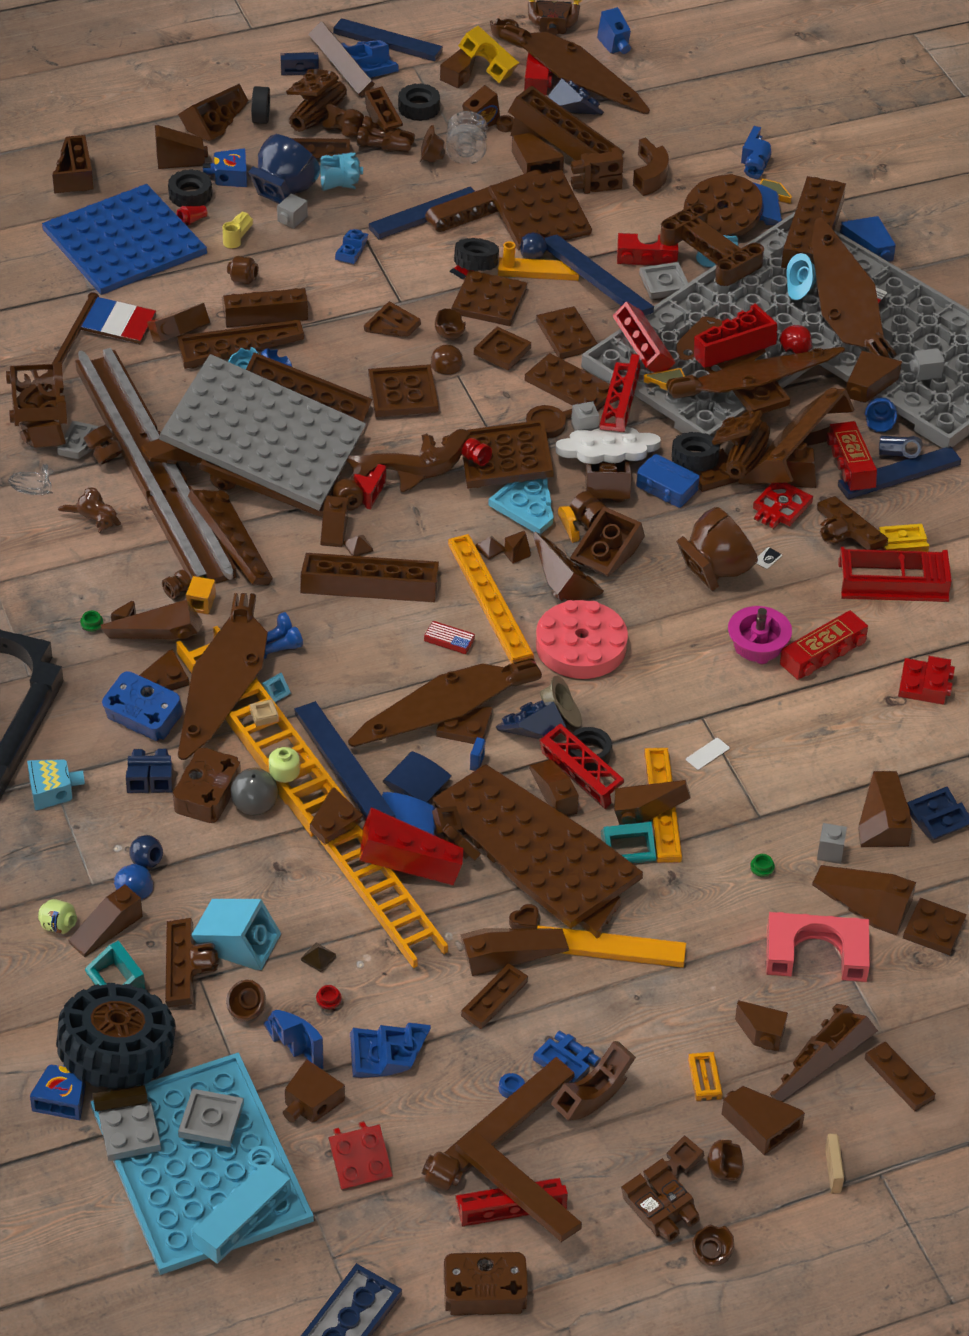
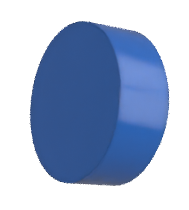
M508 1073L501 1077L498 1090L503 1097L508 1098L524 1085L525 1081L517 1074Z

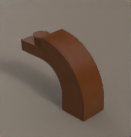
M646 137L639 139L638 156L647 165L635 169L633 175V186L643 196L657 191L665 184L669 164L668 152L664 146L656 148Z
M613 1041L594 1070L578 1082L564 1083L551 1102V1105L568 1121L582 1119L592 1114L608 1102L622 1087L628 1078L625 1074L636 1057L619 1041Z

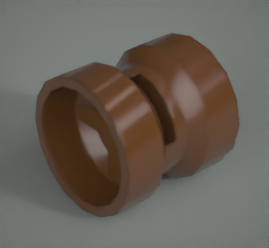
M181 569L175 572L173 577L169 576L163 579L162 587L170 599H175L180 596L181 592L188 591L192 579L185 570Z

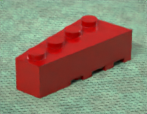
M755 303L750 306V310L747 312L743 310L738 312L736 318L732 320L727 318L722 321L721 326H713L694 337V358L706 368L776 345L777 322Z
M371 807L363 827L359 861L454 885L462 867L463 848Z

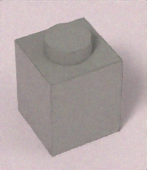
M290 194L277 205V221L293 229L308 217L307 200Z
M939 348L914 351L913 360L910 361V369L912 373L914 372L918 381L942 378L945 362Z
M593 401L572 405L571 425L574 431H592L599 428V413Z
M823 823L817 860L841 864L847 827Z

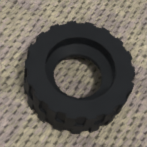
M423 83L407 85L399 91L398 110L402 116L414 121L434 118L440 111L439 91L435 87ZM422 100L427 103L416 104L412 103V101Z
M193 169L176 172L168 180L169 199L178 207L206 205L212 197V182L209 175L207 176L206 173ZM185 187H197V188H199L198 190H195V191H184V190H181L182 188H185Z
M465 238L456 242L454 262L461 268L486 271L492 270L498 265L499 246L494 242L481 238Z
M682 433L673 440L672 462L694 472L712 469L719 462L720 444L713 445L712 440L714 437L706 433Z

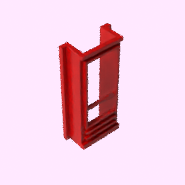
M841 547L838 558V566L842 567L843 573L841 599L949 602L952 580L948 550L924 552L859 550ZM852 568L901 569L902 576L852 575ZM905 569L923 570V577L905 576Z

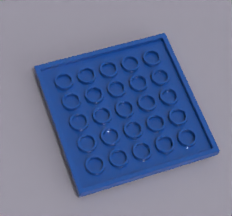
M148 184L42 223L43 231L100 295L207 254V247Z

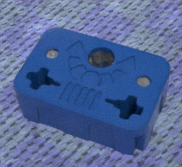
M125 671L118 677L102 700V705L108 719L157 742L159 739L164 740L184 712L180 697L176 692L130 671Z

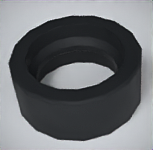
M254 86L251 108L252 123L267 124L270 115V88Z
M583 727L572 733L583 743H592L601 747L603 751L596 755L606 764H609L612 755V740L606 732L595 727ZM569 749L571 757H582V753L577 749ZM585 763V769L587 771H597L598 765L596 763Z

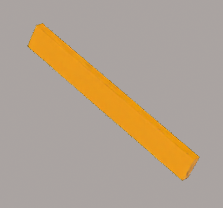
M466 534L448 539V545L509 661L515 663L530 658L534 659L531 648L470 535Z

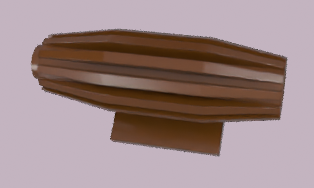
M307 73L300 81L293 83V86L286 91L287 95H301L304 99L289 117V124H291L295 131H304L325 119L328 114L326 105L333 104L337 107L347 95V88L341 81H337L339 79L338 75Z
M761 410L756 412L748 411L740 417L725 419L712 440L713 445L729 440L734 444L728 455L726 473L729 474V477H733L736 480L742 479L752 470L768 445L770 427L766 422L759 420L763 414Z

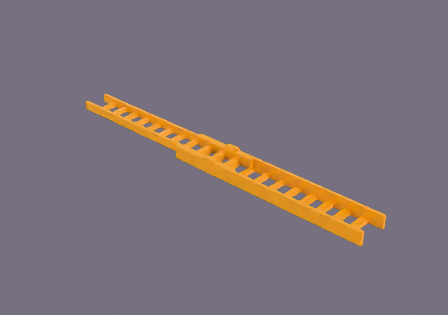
M218 626L213 627L214 637L220 631ZM177 641V655L192 674L196 660L200 658L209 644L189 652L181 641ZM255 678L240 700L254 694L260 700L258 702L271 700L272 698L258 679ZM275 702L274 705L279 716V722L256 726L254 723L244 727L239 719L251 715L250 705L234 712L231 711L225 720L259 767L269 773V758L264 755L261 749L287 738L294 747L292 749L298 753L301 762L300 773L296 779L309 774L313 780L295 788H291L289 782L276 781L278 795L290 807L311 837L314 836L310 831V823L314 818L311 814L319 810L330 790L334 787L345 798L346 796ZM275 723L282 730V732L259 742H255L250 734ZM320 789L324 793V796L306 804H303L300 798ZM356 825L350 829L351 831L340 835L326 845L321 842L412 968L418 967V959L409 946L421 942L428 937L432 938L443 954L448 953V944L392 869L371 864L353 872L347 863L360 857L361 847L345 855H341L336 849V846L354 838H357L361 843L363 830L359 825ZM381 870L387 880L366 889L359 879ZM393 886L400 896L378 905L372 895ZM406 903L412 913L390 922L384 912ZM418 920L425 930L403 939L396 929Z

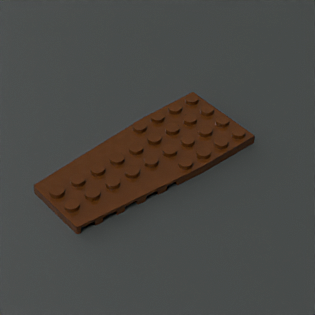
M487 764L433 798V806L435 808L457 806L462 825L460 832L463 835H469L473 839V844L478 849L482 848L487 852V858L493 863L497 862L501 866V871L570 929L643 879V871L592 832Z

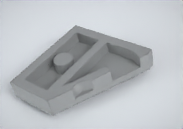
M72 421L64 436L66 444L59 445L57 448L58 455L80 459L92 451L83 438L100 426Z

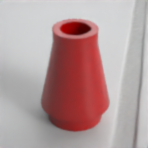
M204 205L182 206L176 212V215L186 226L207 217L208 214L207 208Z

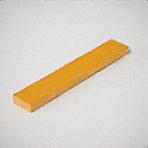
M645 748L644 757L648 784L671 782L672 775L668 748ZM675 806L652 818L657 863L682 861Z
M537 926V928L563 929L569 951L562 954L684 968L686 943L607 933H602L599 938H596L590 931Z

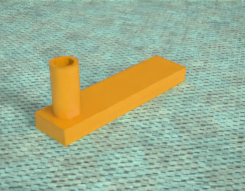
M507 241L503 244V257H499L498 276L579 281V274L562 261L515 258V243Z

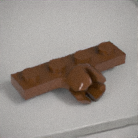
M836 496L817 502V510L828 518L820 524L825 526L821 528L820 534L827 544L834 545L845 541L847 538H852L867 550H876L888 545V537Z
M191 918L167 921L165 1002L168 1008L193 1004L194 976L218 970L219 964L216 963H218L219 958L217 950L214 949L215 945L210 942L193 945V937L191 936L193 933V921Z

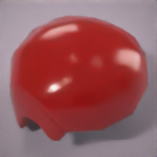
M790 325L781 332L779 342L785 351L792 349L797 354L808 352L812 349L811 333L804 326Z

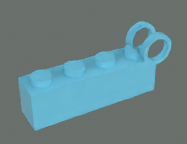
M256 1146L250 1150L248 1154L249 1177L241 1185H236L230 1195L223 1202L217 1203L212 1212L204 1220H199L192 1230L193 1246L217 1264L291 1194L290 1178L275 1167V1154L267 1146ZM259 1152H265L271 1157L270 1160L258 1158L254 1161L252 1158Z

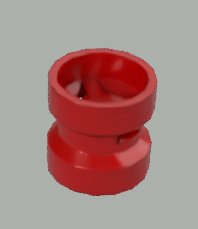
M469 438L463 445L462 455L469 460H473L474 463L484 466L492 456V448L484 443L481 444L480 441L474 438Z

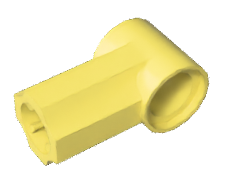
M241 212L231 222L223 224V245L232 249L241 245V238L253 225V218L248 213Z

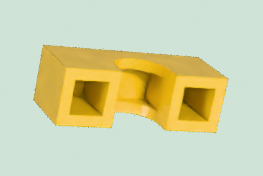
M479 26L468 31L458 45L471 58L475 56L485 58L490 64L486 72L498 83L510 77L519 64L512 55Z

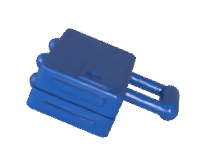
M654 454L638 469L636 486L665 502L681 508L698 491L700 476L658 454Z

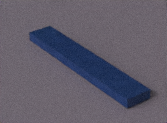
M343 18L333 28L334 34L365 42L381 40L388 44L391 50L434 62L443 52V46Z
M470 186L369 223V230L379 240L426 223L428 221L425 219V214L431 207L475 192V190Z
M951 446L949 448L945 447L915 458L877 468L876 488L850 491L847 482H844L843 479L838 480V487L849 500L961 465V458Z

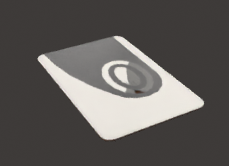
M768 547L757 557V564L768 569L782 554Z

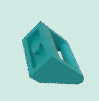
M652 822L606 826L600 831L602 841L610 847V840L644 836L648 852L624 854L622 856L631 863L656 861Z
M119 940L110 944L85 968V972L95 985H106L107 983L98 971L115 964L127 980L125 984L145 989L144 973Z

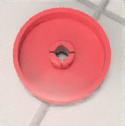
M567 600L546 611L538 622L536 629L537 654L549 669L560 675L575 679L597 678L615 670L622 663L626 655L628 631L625 622L614 610L597 601Z

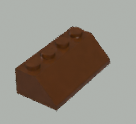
M305 288L222 296L226 328L308 320V300Z

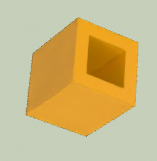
M193 576L186 593V599L197 613L209 615L216 597L215 580Z

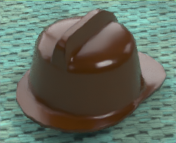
M434 125L429 127L424 136L420 162L424 160L434 163L437 159L443 160L445 142L435 134Z

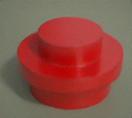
M325 985L317 992L316 1002L323 1009H334L341 1003V993L335 986Z

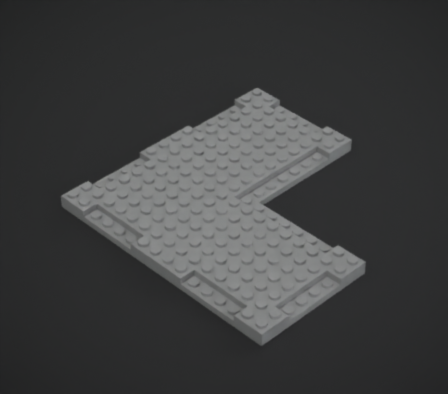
M795 212L748 243H759L764 246L763 265L759 270L732 285L720 286L715 282V265L655 305L654 313L645 315L676 362L669 370L681 368L685 376L693 375L697 378L710 374L705 371V368L695 358L693 360H681L677 353L678 341L702 317H713L722 321L727 318L732 320L737 317L738 312L742 310L747 312L750 310V306L756 303L777 322V344L767 347L765 349L766 352L755 360L795 354L792 349L785 351L779 342L781 332L790 325H800L810 331L813 342L812 349L845 348L843 353L819 365L848 382L861 351H869L863 347L843 343L824 319L821 313L817 281L802 299H791L788 294L787 269L781 268L783 248ZM834 231L875 283V287L887 292L878 303L883 335L897 353V356L892 359L902 361L899 380L873 398L889 399L894 403L899 415L915 424V432L941 448L954 447L969 435V309L841 233ZM619 329L583 353L581 367L610 384L615 363H629L631 354L637 353L622 330ZM939 348L945 362L942 378L918 381L914 372L912 373L910 369V361L913 360L914 351ZM684 350L683 353L689 356L693 352L691 350ZM640 359L641 371L634 395L675 421L674 428L681 433L701 432L715 437L716 432L720 429L725 419L729 417L737 418L748 412L733 391L721 393L701 391L695 396L674 399L667 390L661 389L660 385L652 382L648 384L643 381L645 374L654 372L647 369ZM717 365L711 367L713 371L722 370ZM810 368L776 381L781 388H784ZM619 370L620 376L622 378L626 376L627 371Z

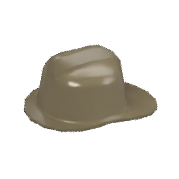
M554 676L551 680V685L541 690V700L544 703L554 701L562 718H565L574 727L581 726L582 717L571 696L568 685L560 676Z

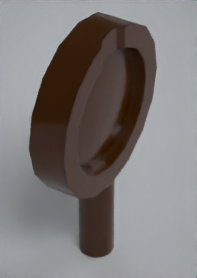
M550 405L536 406L527 413L526 422L544 419L547 438H553L562 434L565 430L566 419L572 418V409L562 412L559 408Z

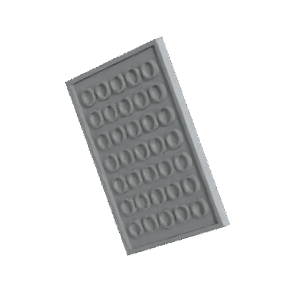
M210 354L164 426L159 439L319 511L346 464L348 456L351 455L361 437L366 423Z

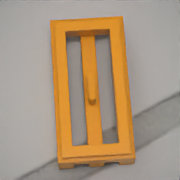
M714 1052L688 1054V1063L696 1101H701L702 1098H706V1101L712 1100V1097H716L717 1100L722 1099V1089ZM704 1059L709 1060L715 1090H710ZM695 1060L699 1061L704 1086L703 1091H701Z

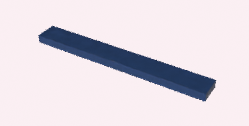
M556 234L544 238L548 252L620 306L627 301L640 309L644 315L654 313V306L559 235Z
M314 701L294 708L295 716L366 819L371 807L396 818L394 812L317 702Z

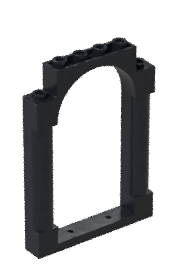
M0 629V653L17 657L26 663L32 671L30 688L0 741L1 800L64 680L62 666L50 663L53 658L50 641Z

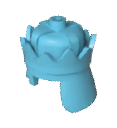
M342 153L333 156L324 155L321 157L320 179L322 191L338 186L356 189L352 184L358 183L360 175H363V167H359V159L354 157L356 153Z

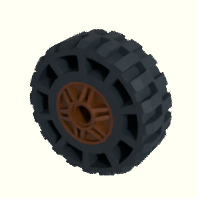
M115 983L93 985L87 990L83 989L77 992L74 997H71L65 1003L64 1008L61 1010L56 1040L57 1053L63 1065L70 1073H74L83 1082L91 1083L92 1086H102L117 1090V1088L145 1085L152 1078L156 1079L162 1074L164 1069L170 1064L176 1032L175 1019L168 1006L163 1004L158 996L150 994L144 988H136L125 983L124 985Z

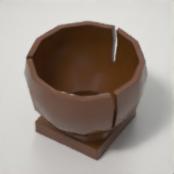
M713 507L706 511L695 522L689 541L684 536L676 541L685 564L712 592L719 587L717 582L719 577H737L749 571L758 562L757 554L751 542L736 522L720 507Z

